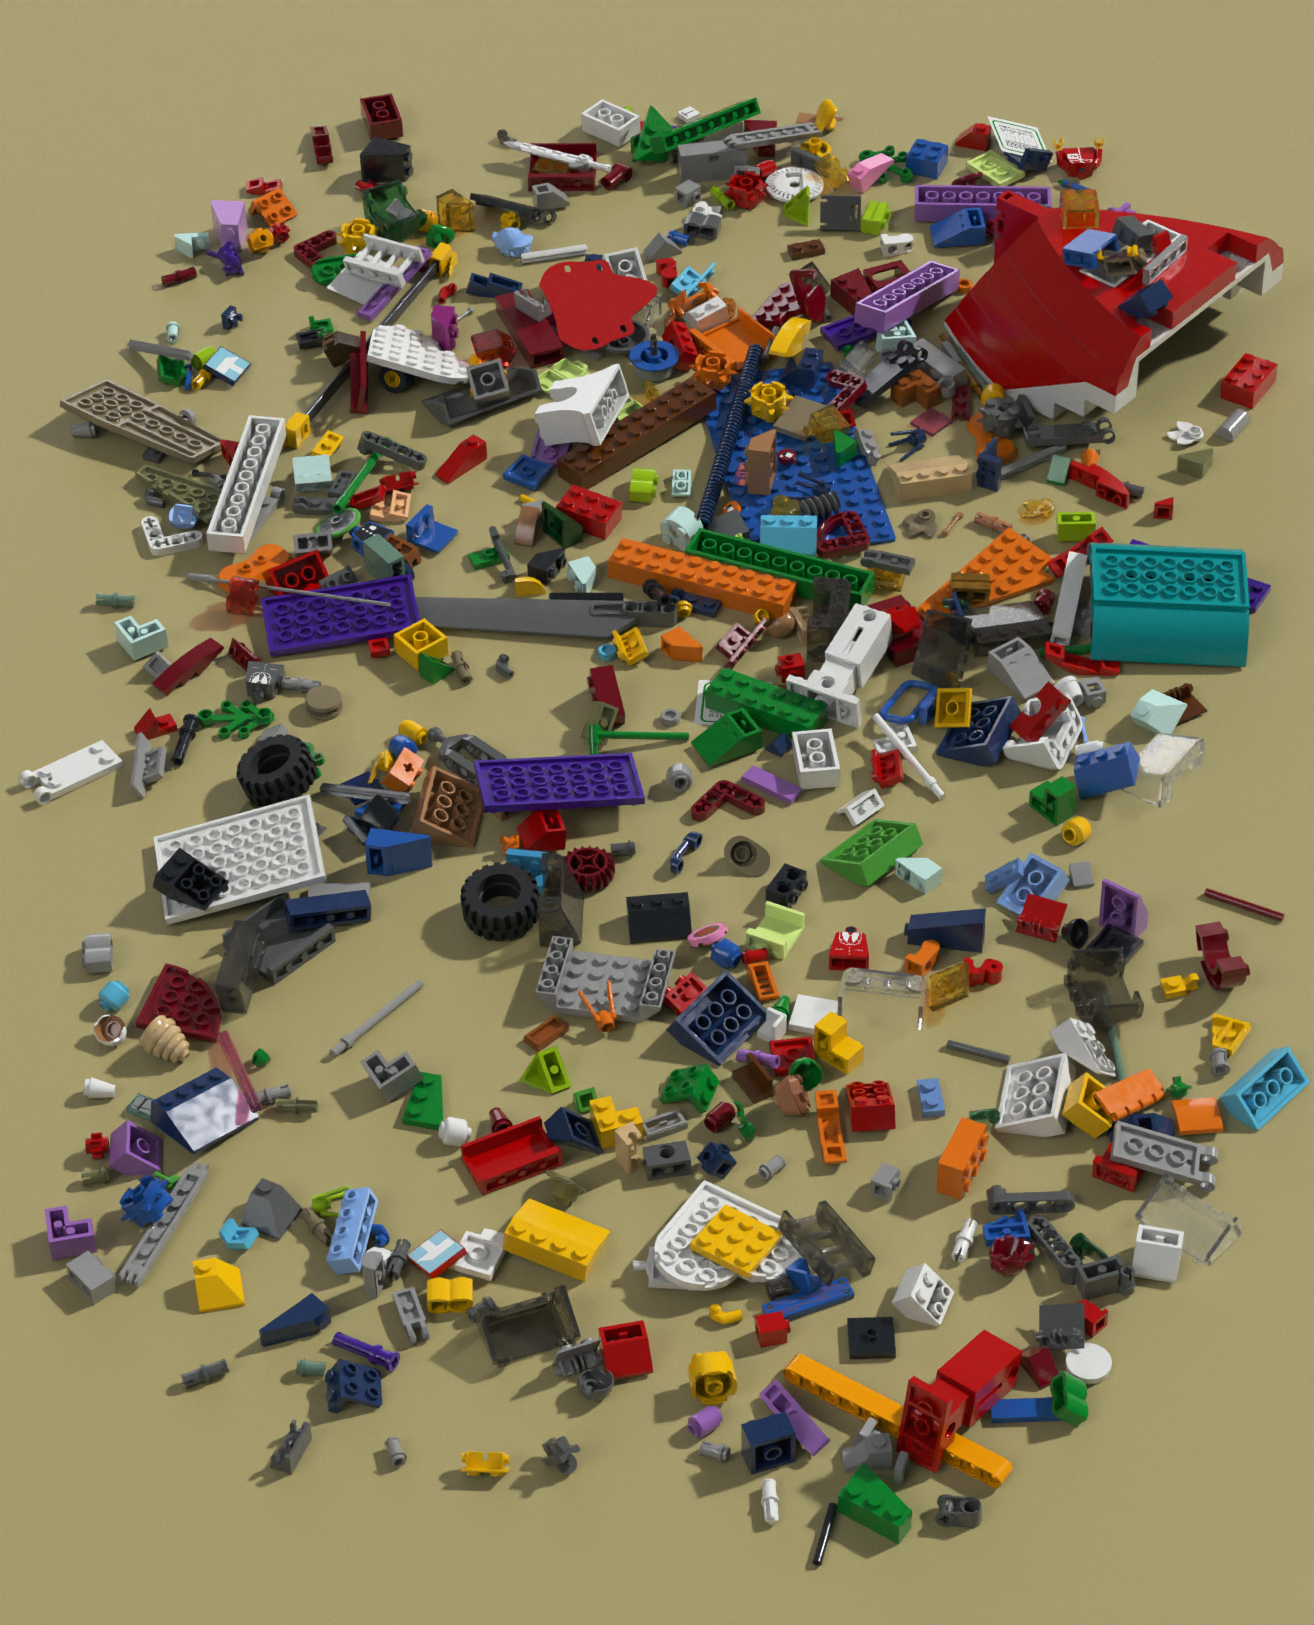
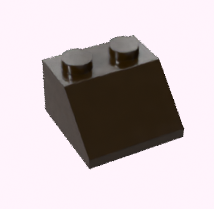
M340 331L329 332L324 335L322 339L323 351L333 368L350 360V353L357 354L359 336Z

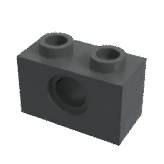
M686 1140L643 1147V1164L648 1181L691 1174V1158Z

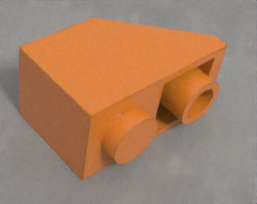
M681 627L661 635V650L672 660L702 661L703 647L701 643L693 639Z

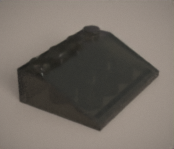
M1032 600L962 610L964 616L963 626L975 658L988 656L989 651L1017 637L1021 638L1033 650L1040 649V647H1045L1046 641L1050 642L1052 636L1047 618Z

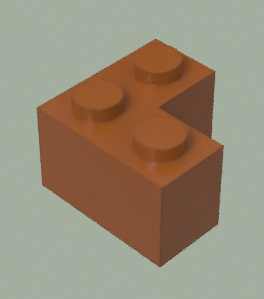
M918 369L905 375L891 386V400L901 408L916 401L928 410L941 404L942 386Z

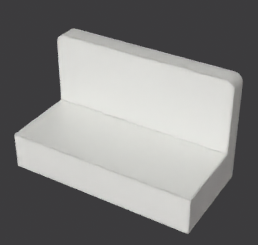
M874 788L862 792L835 812L837 815L845 812L852 826H855L885 805Z

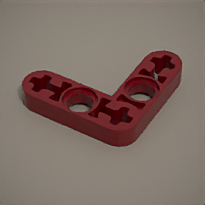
M327 230L294 246V256L311 269L317 260L324 258L318 252L337 243L336 232Z
M836 369L827 373L825 378L829 386L842 390L826 407L830 417L836 418V412L847 410L866 391L868 386L863 377Z
M720 780L691 807L692 819L697 822H703L711 817L725 802L751 815H761L765 812V800L730 781ZM737 796H744L745 798H744V799H736L735 797H737ZM715 799L717 801L714 803H710L707 800Z

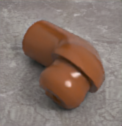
M677 312L675 314L670 313L664 319V331L671 320L679 322L681 315Z

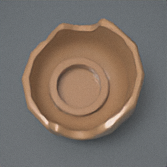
M787 612L786 615L776 619L772 625L767 626V629L774 637H786L795 629L796 621L792 613Z

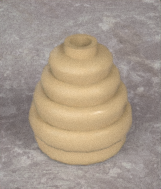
M164 1015L157 1016L147 1026L139 1040V1044L144 1048L145 1052L148 1055H154L158 1059L163 1058L165 1061L171 1060L173 1063H177L180 1060L184 1062L190 1055L188 1050L189 1042L185 1041V1035L181 1033L180 1027L176 1026L173 1019L166 1018Z

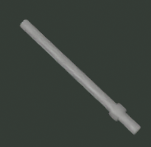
M417 980L351 1034H346L342 1037L340 1042L330 1050V1054L336 1057L344 1049L352 1047L359 1037L421 989L423 983Z

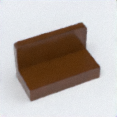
M751 1052L747 1053L746 1065L733 1070L732 1078L753 1104H756L773 1096V1079Z

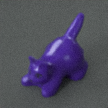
M227 241L219 248L218 252H206L207 255L219 259L225 265L222 271H226V277L237 272L244 275L241 257L236 251L233 242Z

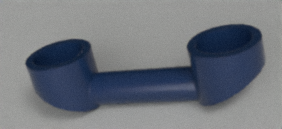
M692 831L684 837L683 842L670 857V870L672 873L677 875L681 873L684 866V860L681 857L688 847L695 849L700 847L703 838L701 833Z

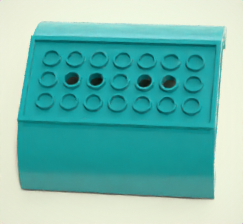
M1088 543L1086 555H1088L1087 565H1090L1092 608L1091 660L1246 667L1250 604L1246 554L1243 549Z

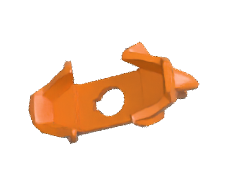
M699 282L698 286L704 289L703 292L687 298L686 291L682 290L676 298L669 300L668 308L672 314L677 312L679 315L684 316V312L703 304L710 298L716 297L719 291L710 282Z

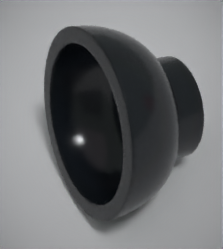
M1073 919L1068 924H1064L1061 929L1062 939L1066 940L1071 947L1082 948L1087 941L1088 926L1084 919Z

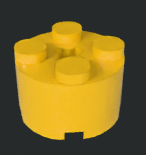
M727 1352L696 1353L692 1356L687 1372L691 1393L695 1399L701 1400V1403L705 1405H718L727 1401L728 1396L731 1394L733 1396L736 1393V1375L733 1362L728 1357Z

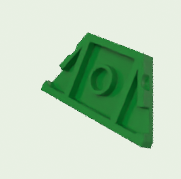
M653 106L648 108L632 162H666L668 160L669 151L654 155L649 138L674 128Z

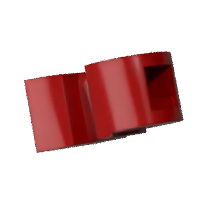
M673 258L656 260V273L661 276V284L664 288L670 289V285L677 278V262Z
M964 957V985L973 987L976 984L983 985L984 982L990 985H996L1001 982L1003 964L1000 961L985 959L981 967L976 968L973 965L974 960Z

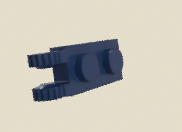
M673 588L671 595H669L671 603L676 604L679 601H687L692 604V613L711 618L716 616L722 606V601L685 592L681 588Z

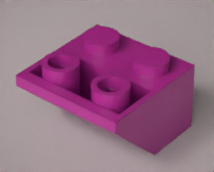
M434 305L431 313L432 338L439 343L441 351L452 352V349L456 347V338L458 339L459 328H456L458 314H455V306Z

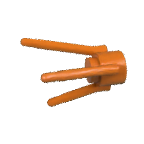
M609 980L606 984L610 1013L602 1010L596 1014L584 994L578 991L581 1000L593 1016L601 1033L611 1031L615 1027L614 1020L617 1019L614 1010L611 982Z

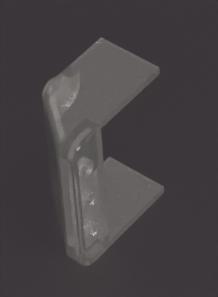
M848 968L843 972L838 994V1016L843 1017L848 990L920 999L918 1030H922L929 994V983L924 977L862 968Z

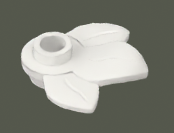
M705 201L697 203L692 212H699L704 215L713 214L722 218L720 214L721 206H708Z
M1177 421L1178 430L1167 432V436L1171 440L1177 441L1179 445H1188L1192 442L1200 441L1204 436L1201 427Z

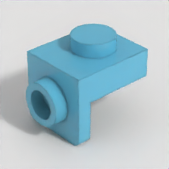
M229 1218L219 1231V1236L228 1249H249L259 1235L255 1227H238L233 1218Z

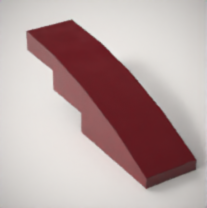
M327 125L310 127L317 165L334 163Z
M212 638L205 640L169 666L152 683L153 686L168 696L178 684L184 686L194 674L200 676L222 652L224 646Z

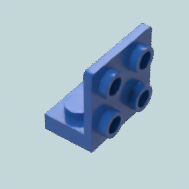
M426 504L406 524L407 542L439 553L458 535V530L434 521L433 506Z

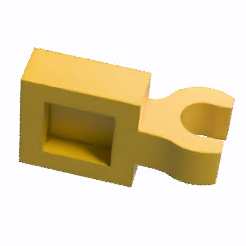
M1197 973L1189 974L1185 979H1182L1181 975L1160 979V986L1166 1000L1186 996L1188 990L1194 991L1199 989L1197 984L1199 978Z

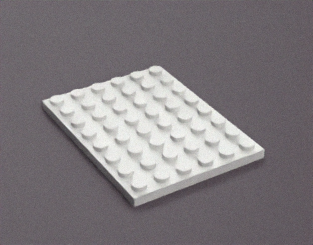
M309 794L153 837L158 871L180 847L229 881V884L206 911L169 899L162 894L167 925L327 881L312 801Z

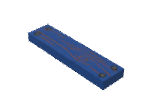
M842 1277L818 1286L811 1293L801 1291L762 1305V1311L764 1314L782 1311L784 1320L788 1319L789 1321L854 1298V1291L847 1279Z

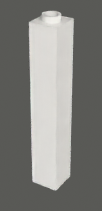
M1069 551L1050 637L1051 643L1069 646L1088 555Z

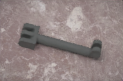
M491 526L489 528L493 546L496 547L506 569L501 572L502 582L506 584L517 578V575L501 543L496 527Z

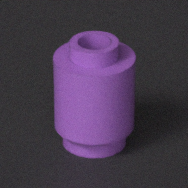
M706 1406L688 1418L689 1432L693 1436L702 1438L719 1427L723 1421L720 1410L715 1406Z

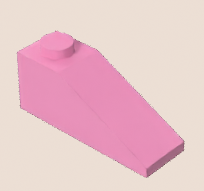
M880 153L858 162L847 173L850 187L864 193L894 163V159Z

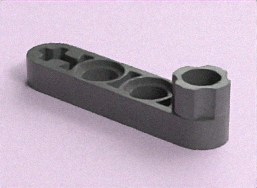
M370 431L362 432L357 446L359 453L363 455H371L374 451L417 470L424 469L427 462V457L423 453Z
M993 1185L986 1191L988 1210L994 1215L1016 1214L1019 1209H1023L1025 1214L1065 1213L1072 1211L1075 1207L1074 1196L1068 1191L1006 1193V1189L1002 1188L1001 1185ZM1040 1201H1046V1202H1047V1203H1045V1204H1037V1203L1040 1202ZM1017 1202H1025V1203L1022 1204V1205H1016V1204H1015V1203H1017Z
M1038 1215L1031 1217L1028 1220L1030 1235L1059 1269L1061 1282L1075 1285L1076 1267L1081 1265L1080 1258L1045 1217ZM1045 1238H1053L1054 1240H1052V1241H1046V1240H1044V1239H1045ZM1056 1251H1063V1252H1065V1253H1064V1254H1056V1253H1054V1252H1056Z

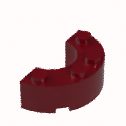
M1220 921L1195 925L1197 949L1202 951L1204 961L1200 962L1209 985L1214 990L1242 986L1246 981V977L1250 975L1249 965L1245 964L1241 956H1230L1227 941H1229L1227 929L1223 928Z

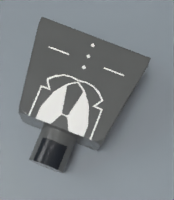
M249 661L246 675L247 695L257 703L261 702L263 698H275L281 689L282 678L286 676L285 666Z

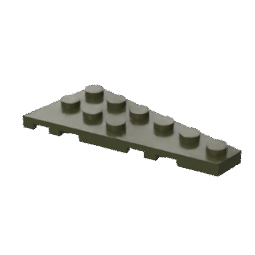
M147 464L135 472L137 480L175 504L192 506V515L210 525L222 488Z

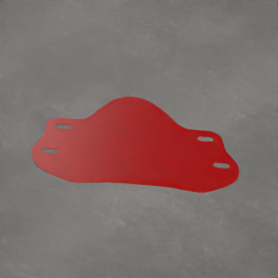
M605 260L557 263L544 272L539 283V287L548 299L554 314L558 338L570 347L579 350L598 349L613 340L633 334L635 328L631 320L632 316L646 306L657 294V287L653 283L639 278L616 275ZM597 264L602 266V271L597 270ZM570 266L571 271L566 272L564 267ZM621 325L626 327V332L621 331ZM596 337L599 343L593 344L592 338Z

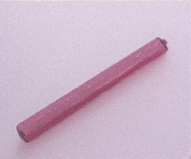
M228 1031L219 1032L218 1040L251 1112L261 1111V1102Z

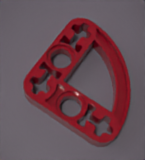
M845 511L833 515L825 520L817 530L816 552L821 558L862 552L870 547V537L855 511ZM840 525L843 526L847 534L844 537L824 540L831 530Z

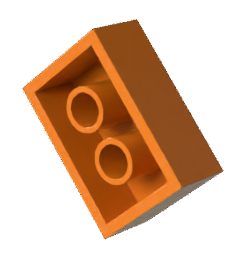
M964 1117L961 1118L938 1162V1193L962 1200L965 1192L969 1193L972 1179L978 1176L981 1161L985 1162L988 1155V1149H985L989 1140V1135L986 1134V1124Z

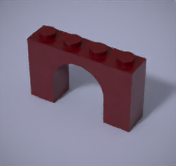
M902 595L867 605L869 608L878 611L895 607L896 610V606L907 604L908 608L911 607L909 601H906ZM918 612L917 616L921 629L910 631L905 636L893 639L887 648V657L895 667L937 654L938 638L929 630L928 625L921 620Z

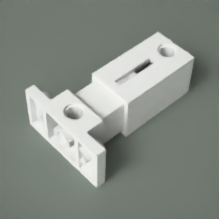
M856 603L826 649L825 663L820 671L814 669L808 680L789 674L786 679L787 690L828 704L827 718L859 729L862 724L860 699L852 694L856 688L862 689L893 640L891 615Z

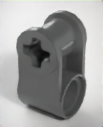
M943 1494L938 1497L937 1504L939 1510L935 1516V1521L939 1525L975 1528L981 1524V1502L976 1497L953 1496L949 1494Z

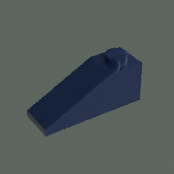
M311 1293L259 1330L261 1345L266 1347L316 1334L331 1323L330 1308Z

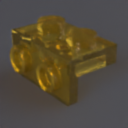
M828 152L813 164V167L835 191L845 182L849 183L847 174L849 171L845 167L842 169L838 158L835 155L831 156Z

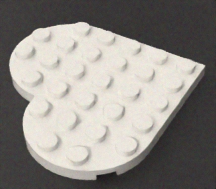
M400 324L396 326L378 325L373 330L366 358L367 362L445 384L456 385L460 381L463 384L470 382L466 368L470 367L471 364L456 357L455 353L451 351H441L439 343L423 335L421 330L406 329L405 326Z
M704 1180L658 1235L654 1246V1261L660 1273L668 1281L689 1291H709L725 1287L737 1277L752 1283L775 1282L788 1278L785 1268L800 1257L804 1258L805 1243H803L799 1229L787 1219ZM725 1204L783 1233L782 1240L748 1279L690 1250V1243Z

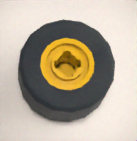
M383 366L379 372V380L388 392L398 394L410 387L413 383L414 375Z

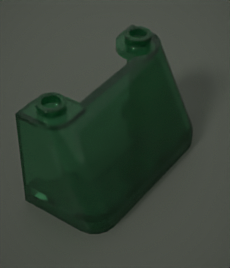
M399 179L361 191L365 219L370 220V224L375 225V227H379L376 233L378 237L403 243L426 224V212L421 209L416 211L406 199V195H408L405 185H402ZM397 198L404 207L412 210L416 215L394 221L385 210Z

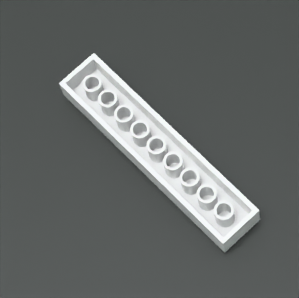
M249 415L206 533L208 550L245 554L286 437L284 418Z

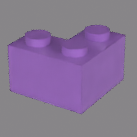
M67 1205L45 1209L52 1260L79 1256L86 1251L90 1253L97 1252L91 1218L70 1222Z

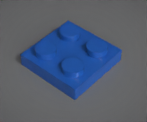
M522 454L503 473V480L534 491L554 471L553 465Z

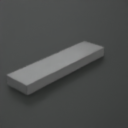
M1181 234L1143 269V284L1149 285L1187 251L1188 237Z

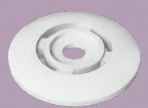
M788 167L777 170L769 175L765 182L768 184L766 188L767 193L774 199L782 202L789 201L807 185L810 187V200L818 197L824 189V182L819 174L801 167ZM791 184H798L799 186L794 188V187H791L790 185H791Z

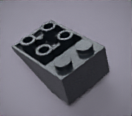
M179 847L155 875L153 888L169 899L206 911L229 884V881Z

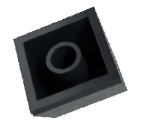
M374 137L360 153L362 181L367 183L368 179H372L375 183L406 182L412 176L414 170L412 167L411 146Z

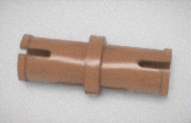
M977 512L976 515L979 517L975 516L974 523L986 526L991 531L997 530L1003 533L1007 528L1012 529L1013 526L1011 523L999 520L996 516L991 517L981 512Z

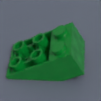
M740 708L723 715L692 740L691 745L710 768L761 749L762 730L746 710Z

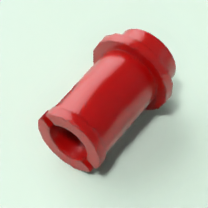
M358 180L355 183V189L363 192L365 196L370 197L375 194L374 185L367 184L362 180Z
M766 947L751 951L745 949L744 952H741V959L744 965L769 960Z

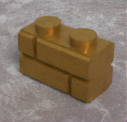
M962 571L951 573L949 584L950 599L951 592H956L958 600L989 602L991 592L990 574H983L982 572L964 573Z

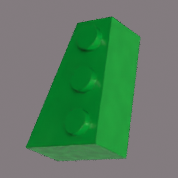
M864 1462L838 1494V1512L897 1544H900L911 1529L912 1510Z

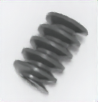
M833 491L832 494L826 493L818 497L814 496L811 499L807 498L805 501H799V511L802 516H817L818 520V514L823 519L825 518V512L829 517L832 516V510L835 514L839 513L840 500L836 491Z

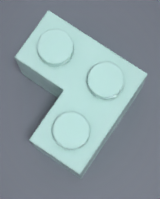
M904 320L886 332H877L875 349L877 352L895 347V350H897L899 341L905 339L915 343L916 335L907 320ZM907 344L903 347V351L906 350Z
M132 616L114 622L117 641L134 661L168 647L166 629L157 619L141 626Z

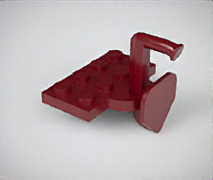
M791 270L789 273L791 283H781L767 301L763 303L753 318L763 326L781 327L789 317L802 314L806 319L812 320V322H823L826 303L823 288L817 285L812 289L811 283H803L802 277H809L814 280L817 276V270Z

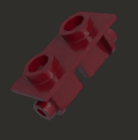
M232 638L228 655L246 672L249 661L262 662L259 657L251 654L252 652L244 643H240Z

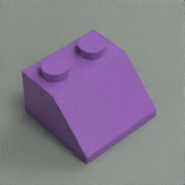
M126 1120L111 1133L109 1166L127 1176L153 1174L155 1171L160 1172L161 1138Z

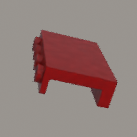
M540 1116L528 1119L514 1126H509L506 1129L469 1141L460 1146L461 1160L482 1195L542 1174L546 1170L563 1166L562 1150L559 1145L554 1146L547 1137Z

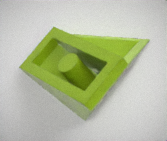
M808 185L783 206L784 216L807 227L810 210V187Z
M554 1046L536 1053L519 1079V1082L550 1094L570 1087L571 1084L558 1047Z

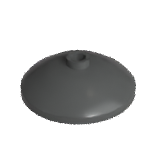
M632 320L635 328L633 334L613 340L602 348L615 354H630L632 348L637 344L649 341V330L641 322ZM624 325L620 326L622 332L627 331Z

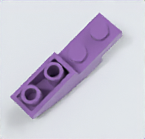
M777 1379L771 1382L759 1394L775 1414L787 1413L796 1433V1438L813 1457L831 1441Z

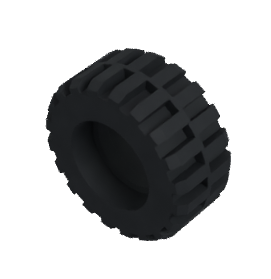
M282 734L276 735V737L270 736L266 740L258 741L255 746H251L248 752L242 755L236 771L238 781L249 801L262 807L301 797L303 793L309 790V786L313 785L317 773L316 764L306 744L300 738L288 734L285 736Z
M496 862L491 866L488 864L484 865L481 870L477 869L472 873V876H468L465 884L462 885L460 899L464 921L471 931L474 930V934L480 937L483 935L484 939H495V941H502V939L512 940L515 936L520 937L524 935L525 931H529L533 927V923L535 924L539 919L541 904L537 881L528 870H523V867L519 865L512 866L511 863L507 862L505 864ZM498 896H510L517 899L505 907L496 908L485 905L487 901Z

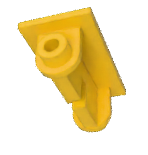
M467 1451V1453H462V1463H466V1466H462L461 1472H466L468 1476H480L481 1472H490V1476L502 1477L504 1473H508L510 1467H505V1464L510 1462V1455L505 1454V1452H488V1461H484V1452Z

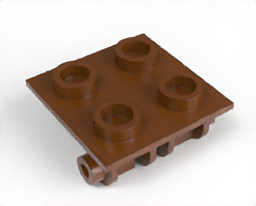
M1185 683L1179 686V688L1175 687L1163 693L1187 704L1178 723L1207 712V709L1191 694V691H1193L1192 684Z

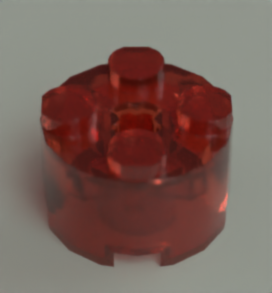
M232 576L229 582V595L226 598V611L232 614L254 616L255 606L258 605L259 595H256V591L259 589V580Z

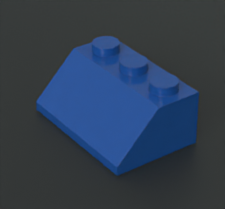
M1131 742L1120 743L1076 756L1073 770L1081 800L1135 786L1141 758Z

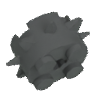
M1010 396L995 399L989 398L986 400L984 408L979 409L983 418L978 419L977 422H983V429L986 433H995L996 437L1012 436L1018 428L1024 427L1019 418L1024 417L1025 414H1020V407L1014 402V398Z

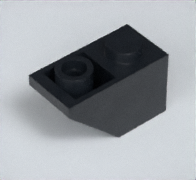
M560 548L535 554L527 564L528 577H533L542 584L548 585L567 563L565 549Z

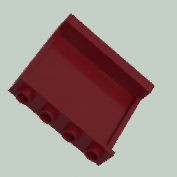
M530 143L575 156L585 154L592 157L593 162H597L596 143ZM530 154L528 191H532V186L550 183L560 191H595L596 169L589 168L587 171H581L568 167L570 164Z

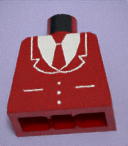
M853 926L847 927L845 932L835 933L829 952V970L869 972V951L866 934L857 933V929Z

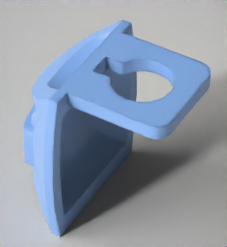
M175 504L169 513L170 524L179 529L193 528L198 518L192 515L193 507L190 505Z

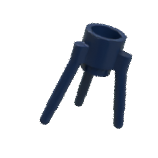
M917 428L890 433L891 436L910 435L907 438L889 443V447L907 441L911 446H915L900 458L901 462L918 449L924 447L923 443L926 442L927 437L922 429Z
M801 472L798 473L799 476L816 483L813 485L796 481L798 485L814 489L813 494L816 497L830 493L831 485ZM807 496V497H785L784 500H785V501H800V500L805 501V499H807V498H810V499H811V498L814 497V496Z

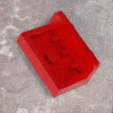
M876 749L871 750L872 758H870V763L873 768L871 776L875 783L878 782L881 789L904 781L901 753L898 749L883 755H879Z

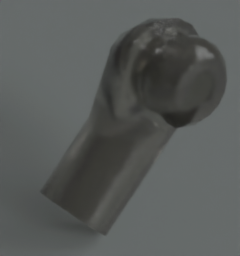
M500 129L497 132V137L501 144H504L503 142L517 141L516 138L509 137L504 129Z

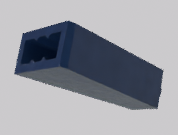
M986 909L911 915L909 923H905L904 935L908 936L907 944L922 946V943L926 940H935L940 944V948L982 953L985 938Z

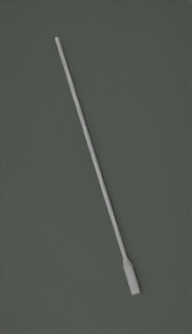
M188 573L187 576L188 580L206 582L208 584L219 582L387 607L391 605L386 602L218 579L212 577V575Z

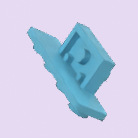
M713 262L702 275L688 266L669 288L677 295L682 290H685L687 298L694 296L698 291L697 287H700L698 283L706 282V278L710 279L715 273L713 269L716 263Z

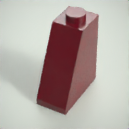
M744 120V132L777 128V121ZM776 144L758 146L753 149L758 157H775Z

